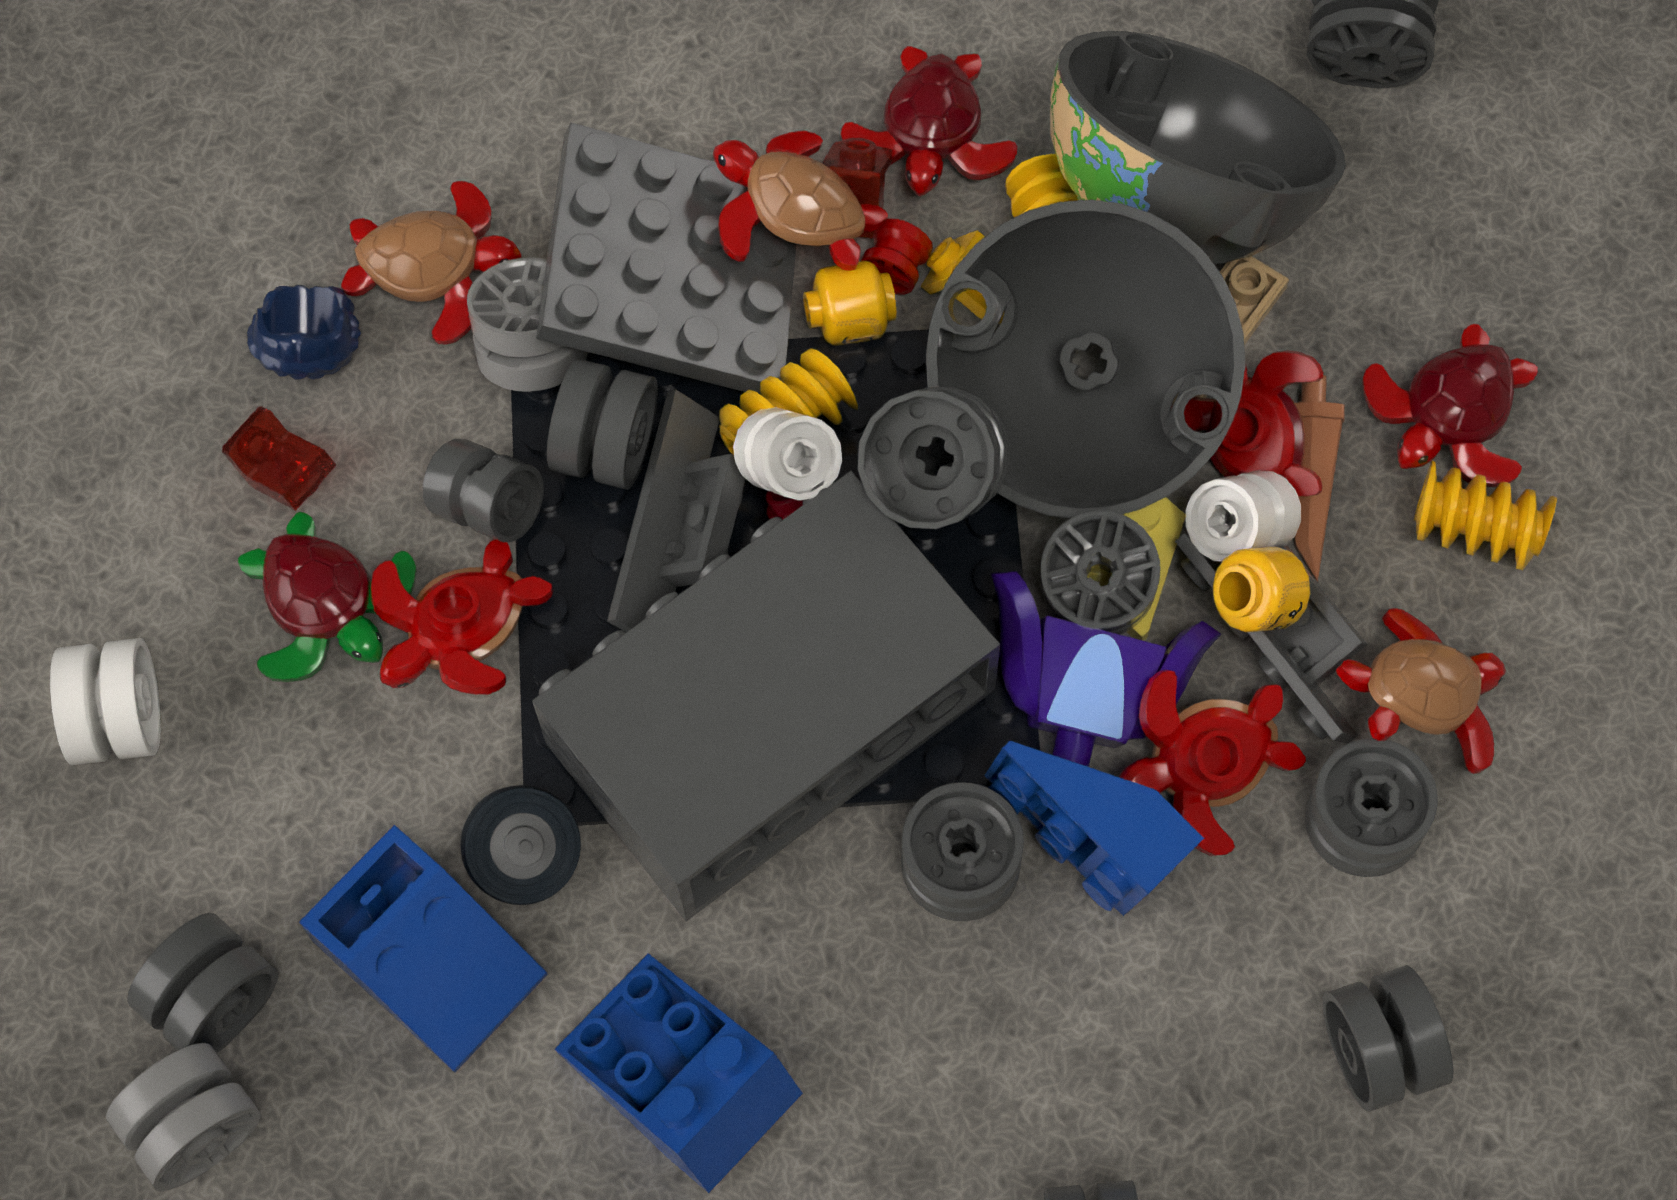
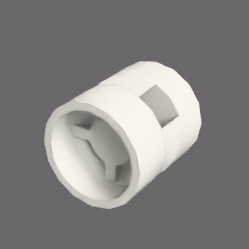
M777 407L760 409L747 417L738 429L733 445L735 463L746 480L756 487L795 500L814 498L819 491L832 485L838 477L842 463L841 443L831 427L820 419ZM824 481V484L822 486L811 491L814 487H816L818 484Z
M1258 470L1237 476L1218 478L1201 484L1191 495L1186 508V529L1191 542L1201 554L1213 561H1223L1224 558L1239 549L1287 545L1295 537L1301 523V503L1296 490L1286 478L1273 471Z

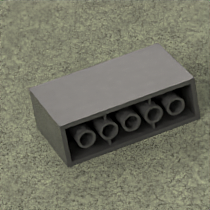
M852 471L836 482H833L828 488L820 490L814 498L803 500V506L785 519L774 517L765 522L753 534L749 545L732 557L729 554H724L715 558L701 571L698 577L699 581L679 595L676 592H671L658 599L647 611L646 619L626 633L623 630H619L608 635L595 647L592 658L574 671L564 669L551 676L539 689V696L532 700L547 746L685 921H688L984 699L996 688L1000 643L896 522L885 516L866 494L863 484ZM824 481L818 484L816 487H814L811 491L822 486L824 484Z

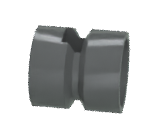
M453 439L443 444L433 455L426 469L423 481V499L429 511L436 516L461 526H469L476 532L501 542H513L521 538L531 528L540 512L544 496L543 479L540 471L533 465L505 454H496L490 448L466 439Z

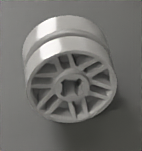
M518 258L499 263L479 275L468 291L467 306L478 367L489 381L502 388L532 392L562 384L568 368L575 359H587L588 352L536 339L547 259Z
M197 1043L184 1047L153 1064L119 1093L106 1113L107 1122L128 1150H137L135 1154L136 1163L158 1191H167L180 1187L204 1174L237 1149L250 1136L260 1121V1111L240 1084L230 1083L232 1073L214 1048L208 1043Z

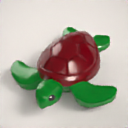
M304 512L296 513L286 527L287 534L273 538L267 551L258 548L240 555L238 564L243 573L252 579L263 580L265 600L275 622L285 632L297 636L295 641L289 646L259 658L257 667L265 677L272 681L293 682L314 676L322 669L326 660L330 639L338 638L341 648L355 660L371 663L380 662L383 654L382 636L372 621L363 616L364 613L376 614L371 601V581L369 580L368 572L362 562L348 549L327 539L316 537V527L311 516ZM400 551L394 555L391 561L396 565L399 579L404 589L411 595L416 581L417 569L413 557L408 552Z

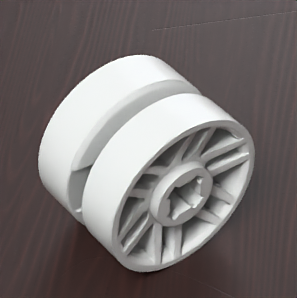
M142 638L106 642L101 655L93 644L57 648L51 661L50 694L56 735L65 760L70 765L104 762L109 758L111 749L119 759L156 755L161 733L159 693L154 665L145 641Z

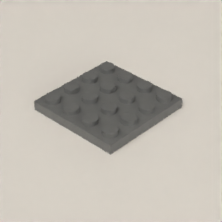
M570 122L563 139L536 339L744 392L752 390L761 395L760 382L769 376L781 380L780 370L786 365L796 243L788 242L776 236L761 221L751 232L750 250L745 261L738 262L731 259L724 252L720 243L719 217L723 208L730 201L748 191L747 187L728 180L713 161Z

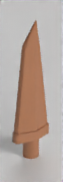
M1323 375L1319 382L1302 383L1301 402L1295 403L1300 412L1305 432L1303 466L1314 471L1320 477L1322 492L1313 496H1298L1301 503V523L1294 537V545L1317 582L1342 423L1345 420L1344 404L1326 402L1327 377Z

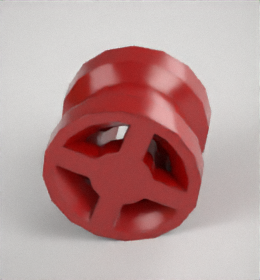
M887 218L886 223L875 230L873 234L874 247L866 249L860 261H869L877 267L880 273H889L894 293L905 295L911 293L919 279L917 268L927 262L933 251V244L928 235L917 226L900 219Z

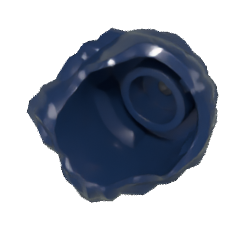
M304 285L278 286L266 294L263 300V307L257 308V313L253 315L252 324L247 331L249 350L266 370H273L279 377L289 375L295 380L305 377L314 380L322 378L324 375L334 374L341 367L349 364L353 351L358 348V339L361 331L359 329V321L353 314L355 306L352 300L345 295L344 291L338 287L315 286L308 289Z

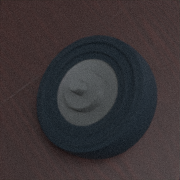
M509 786L490 793L473 808L462 830L461 856L469 877L484 893L507 904L529 905L550 898L567 884L579 861L581 837L573 814L559 798L545 790L532 786Z

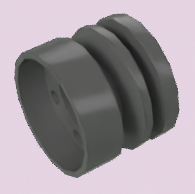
M1312 0L1314 7L1309 23L1310 34L1306 55L1316 71L1327 79L1344 85L1379 89L1397 87L1417 80L1430 69L1434 58L1435 41L1433 38L1437 27L1434 14L1439 0Z
M932 386L890 399L870 418L859 441L858 472L867 496L885 516L909 528L938 529L961 521L969 515L978 512L998 494L1009 470L1010 442L1001 418L983 398L960 387ZM944 439L945 451L954 454V462L945 464L937 470L935 469L936 459L931 455H927L926 449Z

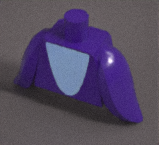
M1017 572L991 573L998 600L1000 658L1005 688L1014 705L1028 714L1027 723L1029 727L1057 734L1052 755L1087 767L1090 764L1094 744L1117 748L1125 745L1128 740L1146 738L1147 736L1143 732L1139 720V708L1143 691L1149 678L1162 670L1175 671L1177 676V704L1203 655L1222 635L1206 622L1201 621L1182 630L1165 647L1100 629L1086 628L1076 623L1050 616H1045L1040 620L1034 598L1025 581Z

